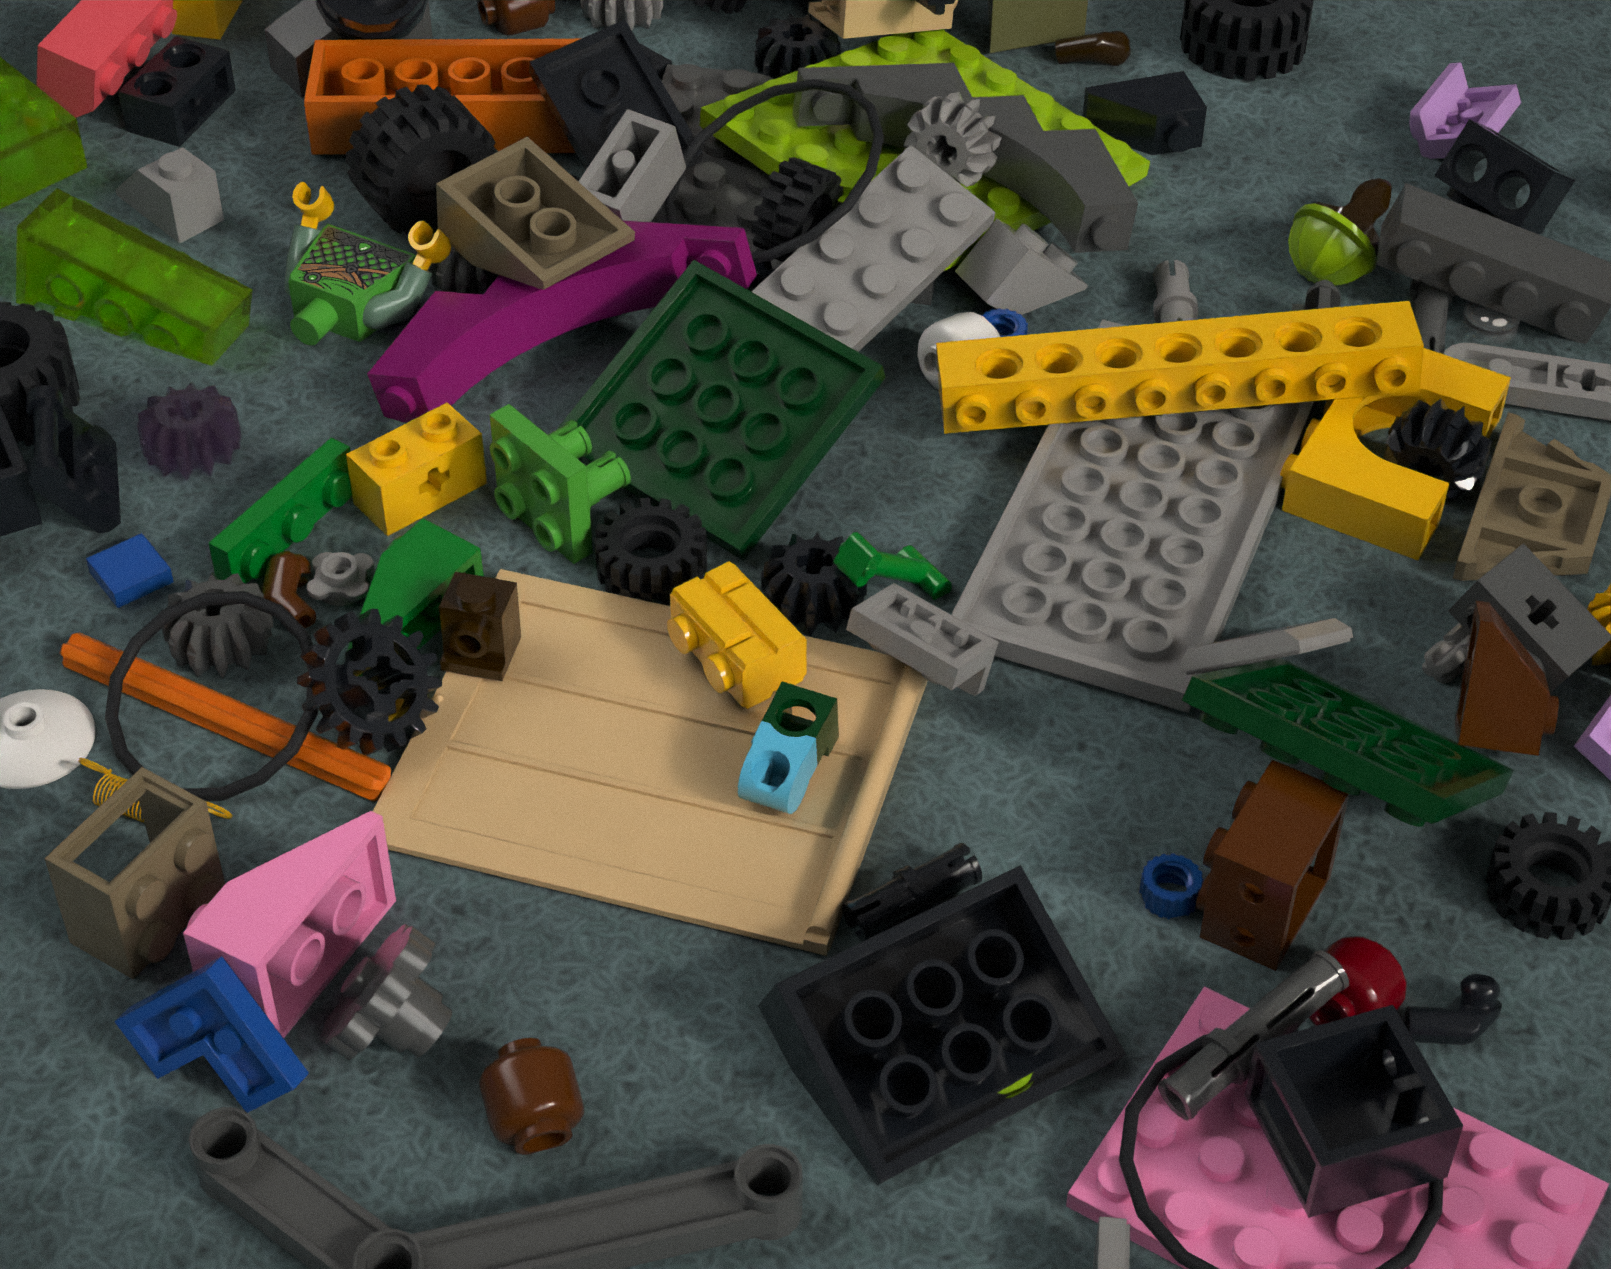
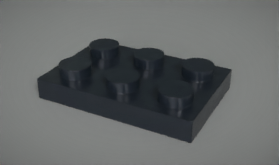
M622 20L529 63V73L585 170L627 109L675 126L683 154L695 139L626 20ZM701 148L687 168L702 162L704 152Z

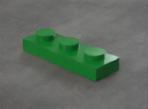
M331 437L208 543L214 573L218 580H225L236 573L239 574L245 584L252 578H261L265 575L268 561L274 555L284 551L293 542L298 543L306 539L319 519L333 507H341L350 499L352 490L346 454L351 452L350 446Z

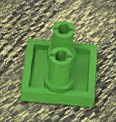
M510 404L491 413L489 416L492 443L489 449L495 464L497 488L494 490V496L500 510L511 520L521 519L533 530L536 539L544 549L550 552L554 550L559 551L573 564L592 554L591 506L616 490L630 484L631 476L626 463L621 457L616 458V453L613 451L605 452L602 457L586 466L580 462L579 458L586 457L592 452V443L585 429L582 426L577 428V422L574 420L567 421L562 427L547 435Z

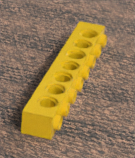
M1410 301L936 343L944 434L1419 392L1424 344Z

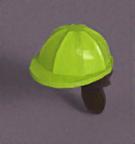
M1381 178L1365 181L1356 188L1350 202L1345 206H1333L1316 201L1302 206L1294 216L1288 239L1289 253L1298 273L1314 284L1320 280H1327L1332 282L1334 286L1353 282L1361 276L1371 273L1376 267L1380 240L1374 224L1389 208L1392 192L1391 183Z

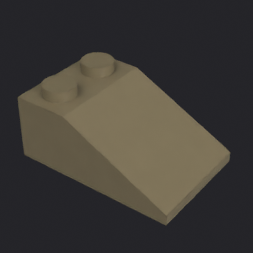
M525 137L436 183L438 229L449 238L451 246L475 267L542 290L635 240V231L529 137Z

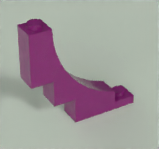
M623 221L635 231L634 241L544 290L499 275L484 294L435 291L367 373L383 416L400 422H409L446 402L452 406L462 395L488 374L516 356L545 341L599 320L656 307L693 260L748 289L757 277L745 229Z

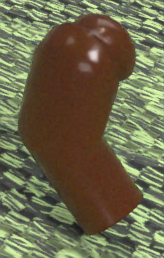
M282 551L274 555L266 565L262 593L265 599L282 605L306 629L316 622L317 615L296 593L297 587H302L308 582L305 577L301 576V573L310 574L311 565L302 554Z

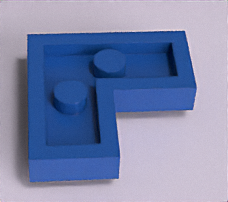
M222 956L130 1006L114 1021L157 1079L203 1055L247 1113L294 1090L309 1074Z

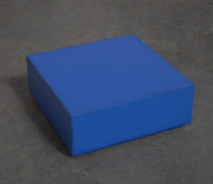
M142 533L86 558L89 573L117 608L174 582L171 568Z

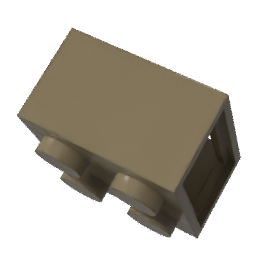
M141 767L44 858L70 943L131 979H134L150 962L157 963L163 960L172 950L177 935L188 925L193 913L201 905L208 904L225 885L206 801L144 767ZM139 799L150 844L119 874L108 882L73 862Z

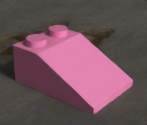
M369 811L228 881L208 904L201 905L193 913L186 930L183 932L193 972L222 956L280 1035L285 1038L396 902L383 817Z

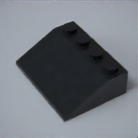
M1021 865L776 983L758 1005L791 1070L877 1186L1126 1055ZM1032 1073L1028 1084L1032 1082L1033 1084L1024 1092L1012 1098H1006L1011 1094L998 1093Z

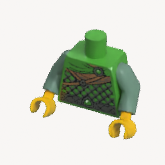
M305 182L297 184L292 198L294 204L303 215L301 225H294L285 272V291L291 297L294 314L290 327L296 338L306 345L313 346L330 331L361 342L378 329L380 330L409 320L414 315L433 274L428 271L431 263H440L450 255L451 243L449 238L440 229H437L433 236V229L425 221H419L413 225L408 234L410 246L417 251V255L330 224H327L322 230H317L318 222L326 220L334 210L332 197L324 186H321L317 201L308 205L311 200V189Z

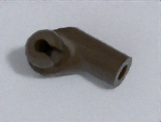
M1120 31L1100 32L1057 39L1055 44L1059 64L1088 61L1101 65L1119 66L1131 54L1130 40L1127 35Z

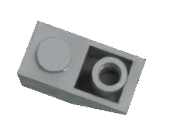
M999 219L994 221L955 270L986 303L996 309H1009L1021 315L1086 290L1088 287L1073 271L1078 262L1064 249L1053 242L1046 249L1048 243L1027 225L1022 223L1015 230Z

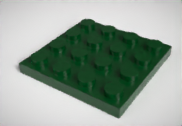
M693 260L558 428L562 427L569 420L577 422V428L582 426L588 433L592 443V452L586 457L579 458L580 462L588 465L602 457L605 452L613 451L616 453V458L621 457L630 471L631 482L624 489L641 499L650 498L652 506L659 507L660 500L663 498L671 500L672 510H675L680 504L689 507L690 516L697 514L702 520V528L705 527L708 540L744 561L886 377L881 364Z
M1282 658L1193 675L1182 698L1183 702L1201 710L1199 719L1208 726L1229 734H1237L1240 729L1262 740L1259 748L1267 755L1282 762L1295 765L1301 759L1323 770L1321 779L1331 787L1351 795H1360L1363 790L1385 801L1384 810L1386 813L1404 823L1417 827H1423L1425 822L1434 824L1503 794L1514 771L1495 760L1465 746L1458 745L1457 742Z

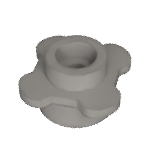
M324 552L313 559L312 565L315 575L314 579L307 583V592L310 597L316 600H323L330 605L346 606L367 596L369 591L366 579L367 574L374 569V562L371 556L365 553H358L353 556L345 552Z

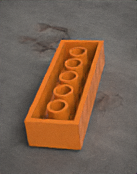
M582 38L315 40L304 98L312 155L346 154L347 151L354 148L349 142L352 132L361 129L363 124L359 120L366 112L371 114L378 108L376 102L385 96L388 100L395 97L396 90L404 87L413 92L417 85H429L432 90L438 86L446 89L452 96L455 95L492 135L496 142L494 147L497 151L525 137H529L546 153H575L529 73V63Z

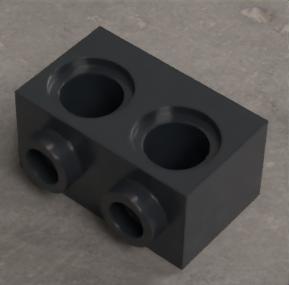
M175 36L118 91L119 105L123 113L126 132L180 147L236 91L230 53L225 49Z
M1471 119L1466 123L1434 175L1451 186L1446 195L1455 202L1474 210L1479 204L1492 212V217L1536 234L1543 232L1575 182V179L1497 131ZM1486 158V172L1481 179L1475 181V167L1479 161ZM1528 184L1530 188L1529 198L1523 206L1517 208L1515 202L1516 195L1520 188Z

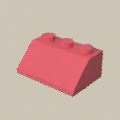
M81 0L38 44L35 124L49 128L93 112L108 95H115L120 89L124 77L134 66L140 67L146 61L153 45L160 38H167L172 32L177 19V11L173 9V0Z

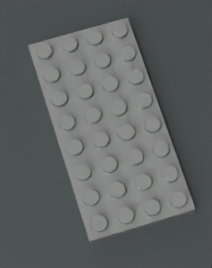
M1102 319L1098 328L1126 325ZM1318 401L1049 424L951 615L998 641L996 657L1189 713L1192 706L1183 702L1182 698L1191 677L1206 672L1186 675V672L1181 673L1179 663L1188 648L1219 641L1281 493L1283 477L1280 476L1282 467L1290 453L1297 454Z

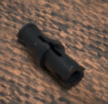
M958 843L947 852L914 869L909 865H905L893 872L894 876H892L891 881L853 901L849 900L843 903L842 912L845 921L850 928L859 925L860 930L856 931L855 935L863 942L912 916L915 917L933 908V905L961 890L982 881V871L975 855L964 860V856L970 854L971 849L964 843Z

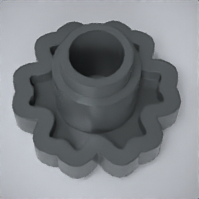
M406 924L392 933L383 942L375 956L362 959L349 974L341 988L340 1003L327 1018L319 1040L347 1060H351L358 1053L362 1052L375 1036L398 1053L406 1049L416 1057L426 1053L443 1033L452 1016V1010L441 1002L443 994L419 977L431 960L435 943L413 926L409 927Z

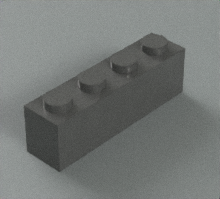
M1405 183L1381 225L1376 265L1575 342L1587 344L1611 308V262Z

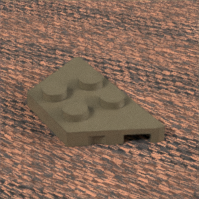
M1508 412L1457 559L1453 579L1461 581L1480 579L1523 543L1554 576L1587 574L1611 496V474L1594 463L1581 460L1572 449L1556 439H1553L1545 446L1523 432L1525 419L1517 414Z

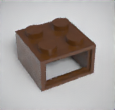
M1271 760L1257 784L1248 780L1242 787L1232 812L1234 822L1229 830L1218 827L1205 851L1203 865L1211 868V872L1203 882L1195 905L1197 910L1204 912L1199 937L1276 971L1331 877L1349 794L1331 787L1323 780L1274 760ZM1316 856L1315 865L1312 867L1310 864Z

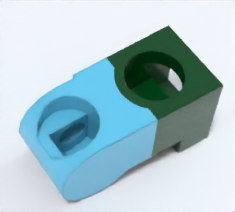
M783 681L781 682L751 741L752 746L743 763L738 781L739 798L788 814H793L797 810L805 795L809 780L822 756L830 755L839 738L837 698ZM799 706L809 709L815 715V721L792 715V707Z

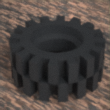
M795 157L789 158L788 162H781L779 164V173L775 171L771 173L768 178L770 181L769 188L763 186L759 195L763 197L761 205H756L753 214L758 216V220L752 224L751 233L756 234L752 239L753 245L758 247L757 251L769 250L811 230L843 203L838 201L844 194L843 187L839 185L842 181L840 176L836 175L835 172ZM797 249L776 258V260L784 262Z
M650 498L639 499L640 508L633 509L629 501L619 505L620 516L610 510L604 516V524L598 523L595 530L596 538H594L598 580L600 584L605 583V589L608 593L618 594L620 592L622 596L638 597L652 602V599L661 598L662 604L669 606L670 594H672L673 588L697 576L703 579V574L707 572V540L705 527L702 528V520L697 514L690 516L689 507L683 504L672 510L671 500L661 498L659 507L651 506ZM644 547H662L672 551L658 558H641L630 554Z
M1545 812L1542 823L1537 822L1533 813L1522 816L1520 826L1514 821L1510 822L1505 826L1503 835L1499 834L1485 882L1489 883L1487 889L1489 900H1499L1496 911L1503 919L1512 913L1516 914L1513 927L1522 932H1525L1530 923L1539 926L1536 935L1539 938L1549 939L1551 930L1558 929L1560 940L1573 939L1576 927L1584 936L1593 931L1596 922L1600 925L1602 924L1611 905V842L1607 841L1598 845L1601 832L1592 825L1585 833L1578 830L1581 819L1570 815L1566 825L1557 823V813ZM1539 864L1555 866L1572 875L1578 885L1571 887L1549 885L1534 877L1527 868Z

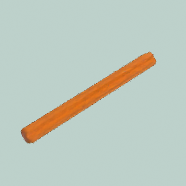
M80 632L72 634L68 642L63 643L60 649L64 667L109 686L110 676L124 652ZM138 657L134 659L123 680V693L272 758L288 744L296 728L294 724ZM310 731L299 752L286 763L371 801L379 800L391 777L389 765L350 748L342 750L337 747L336 742Z

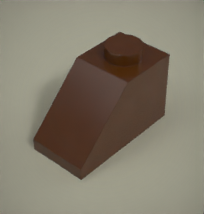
M1476 601L1455 715L1458 745L1539 756L1542 735H1553L1556 728L1559 708L1558 696L1550 695L1543 670L1489 602Z

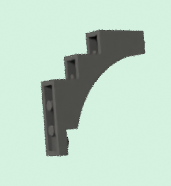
M954 63L798 68L797 82L819 79L852 86L875 105L884 135L883 144L907 148L904 146L906 137L912 132L907 125L910 122V118L918 110H922L923 104L930 98L941 96L944 99L950 93L959 91L965 105L971 100L980 99L978 113L982 117L996 116L994 124L988 130L1002 137L999 147L993 151L998 157L995 165L982 175L1012 190L1037 208L1062 233L1075 253L1128 250L1138 202L1096 129L1043 131L1024 95L972 97ZM815 89L795 93L793 117L798 127L850 125L858 141H873L867 113L846 95Z

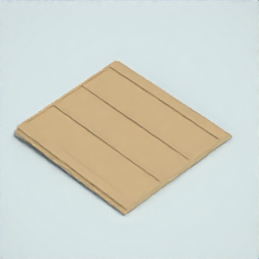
M500 569L495 579L517 582L521 639L503 681L446 671L442 679V687L436 690L431 699L439 706L437 713L421 718L427 729L422 734L410 739L372 811L383 817L388 850L827 956L843 915L842 905L848 901L928 680L919 671L891 655L804 636L807 639V675L796 686L837 698L839 738L830 755L822 756L809 780L807 790L797 810L793 814H788L739 798L738 796L739 776L745 758L752 746L751 741L777 691H774L767 700L749 709L742 707L728 691L723 693L715 691L708 682L703 665L692 652L682 654L673 644L667 630V621L671 619L670 606ZM799 706L792 707V715L815 721L816 717L809 709Z

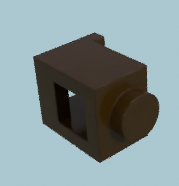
M455 572L439 605L444 649L440 660L441 670L503 681L521 639L517 582Z

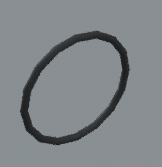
M246 591L201 593L163 609L130 639L110 676L105 721L117 759L132 775L143 767L128 751L118 718L122 684L140 648L170 620L207 605L244 604L275 616L298 640L301 651L313 646L308 631L282 605ZM306 663L308 671L312 670L313 667ZM307 688L306 700L313 697L312 688ZM318 709L304 711L288 744L258 772L221 788L182 789L204 801H224L265 784L299 752L318 715Z

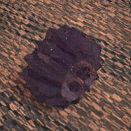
M193 382L182 390H175L167 386L166 396L148 397L147 409L138 413L139 422L137 429L142 454L147 458L148 465L159 467L163 477L175 472L178 468L186 481L192 475L193 469L201 468L203 472L212 476L214 462L231 465L233 450L240 449L242 435L237 410L232 405L230 397L219 395L216 386H208L202 390H197Z

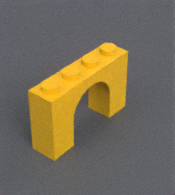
M1424 348L1419 392L1327 400L1323 418L1321 420L1313 418L1309 423L1302 440L1299 455L1290 453L1280 473V476L1283 477L1281 488L1285 489L1282 511L1418 561L1440 524L1449 483L1384 460L1368 450L1358 438L1374 430L1390 428L1396 417H1400L1403 411L1413 407L1418 400L1426 402L1431 406L1441 398L1448 409L1457 411L1465 406L1464 416L1468 420L1483 422L1482 435L1489 439L1501 419L1511 377Z

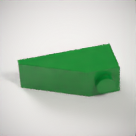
M422 518L403 536L395 538L387 550L382 553L360 615L370 609H378L381 624L396 615L403 617V627L401 630L403 635L407 637L419 630L424 635L421 643L416 647L419 650L441 630L439 605L454 573L461 572L484 576L481 548ZM352 642L349 644L348 650L352 648Z

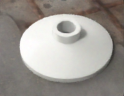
M46 689L26 690L0 698V787L26 789L42 786L64 777L81 764L78 762L79 758L87 757L96 735L93 716L85 704L69 694Z

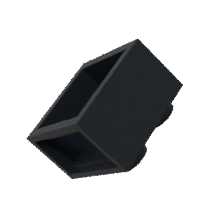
M1394 1005L1255 1043L1245 1097L1308 1218L1448 1177L1463 1124Z

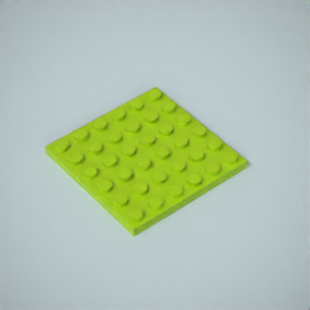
M944 29L884 36L877 41L853 50H847L835 57L804 67L954 63L972 97L1024 95L1043 131L1096 129L1128 186L1145 178L1148 174L1150 161L1133 151L1128 144L1114 139L1092 125L1091 121L1087 118L1076 115L1054 101L1051 95L1032 87L1018 78L1013 71L1002 68L982 55L977 48L966 45ZM798 71L777 79L768 80L764 84L738 94L729 95L725 99L701 107L699 126L703 129L706 128L732 105L772 86L797 82ZM795 93L775 96L739 113L713 134L718 140L768 175H771L773 171L779 173V164L783 161L788 162L791 157L835 172L842 180L839 185L843 187L844 194L838 199L840 202H844L866 170L872 142L858 141L850 125L798 127L793 117ZM883 144L876 174L873 179L906 148ZM984 175L976 184L966 188L995 211L994 221L999 219L1015 230L1022 223L1033 231L1051 223L1045 215L1028 201ZM986 231L944 271L961 264Z

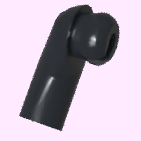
M1468 975L1461 981V995L1455 998L1447 1008L1407 1006L1404 1019L1405 1026L1413 1040L1417 1043L1452 1045L1473 1043L1499 1018L1502 1003L1497 1000L1500 994L1499 983L1487 975Z

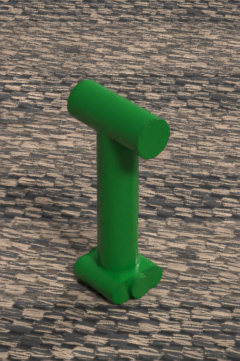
M854 532L840 545L839 553L834 559V565L857 587L864 586L870 578L878 576L918 584L933 600L949 593L952 589V583L912 545L903 547L897 555L877 551L859 532Z

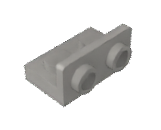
M895 583L853 607L846 628L849 632L867 641L874 650L891 655L919 671L926 680L937 685H943L950 690L958 687L973 696L978 695L985 688L999 643Z

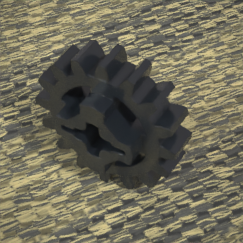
M370 609L359 615V617L353 611L348 612L335 619L334 625L330 623L317 630L313 635L318 644H314L302 651L300 657L313 668L298 676L297 684L312 688L313 697L307 699L301 706L304 711L319 709L323 718L319 721L316 731L322 734L332 728L338 730L337 747L342 750L356 744L358 740L363 755L373 754L381 750L382 746L387 752L395 750L407 744L406 738L411 739L422 734L427 728L421 718H426L438 711L439 706L428 698L427 694L442 687V680L434 676H428L426 667L432 665L437 660V656L435 653L420 654L416 647L421 643L424 635L420 630L407 637L401 633L403 617L399 615L381 624L378 609ZM352 642V648L345 652V663L342 665L336 664L342 649ZM397 699H404L398 714L389 722L388 716L396 713L395 701Z

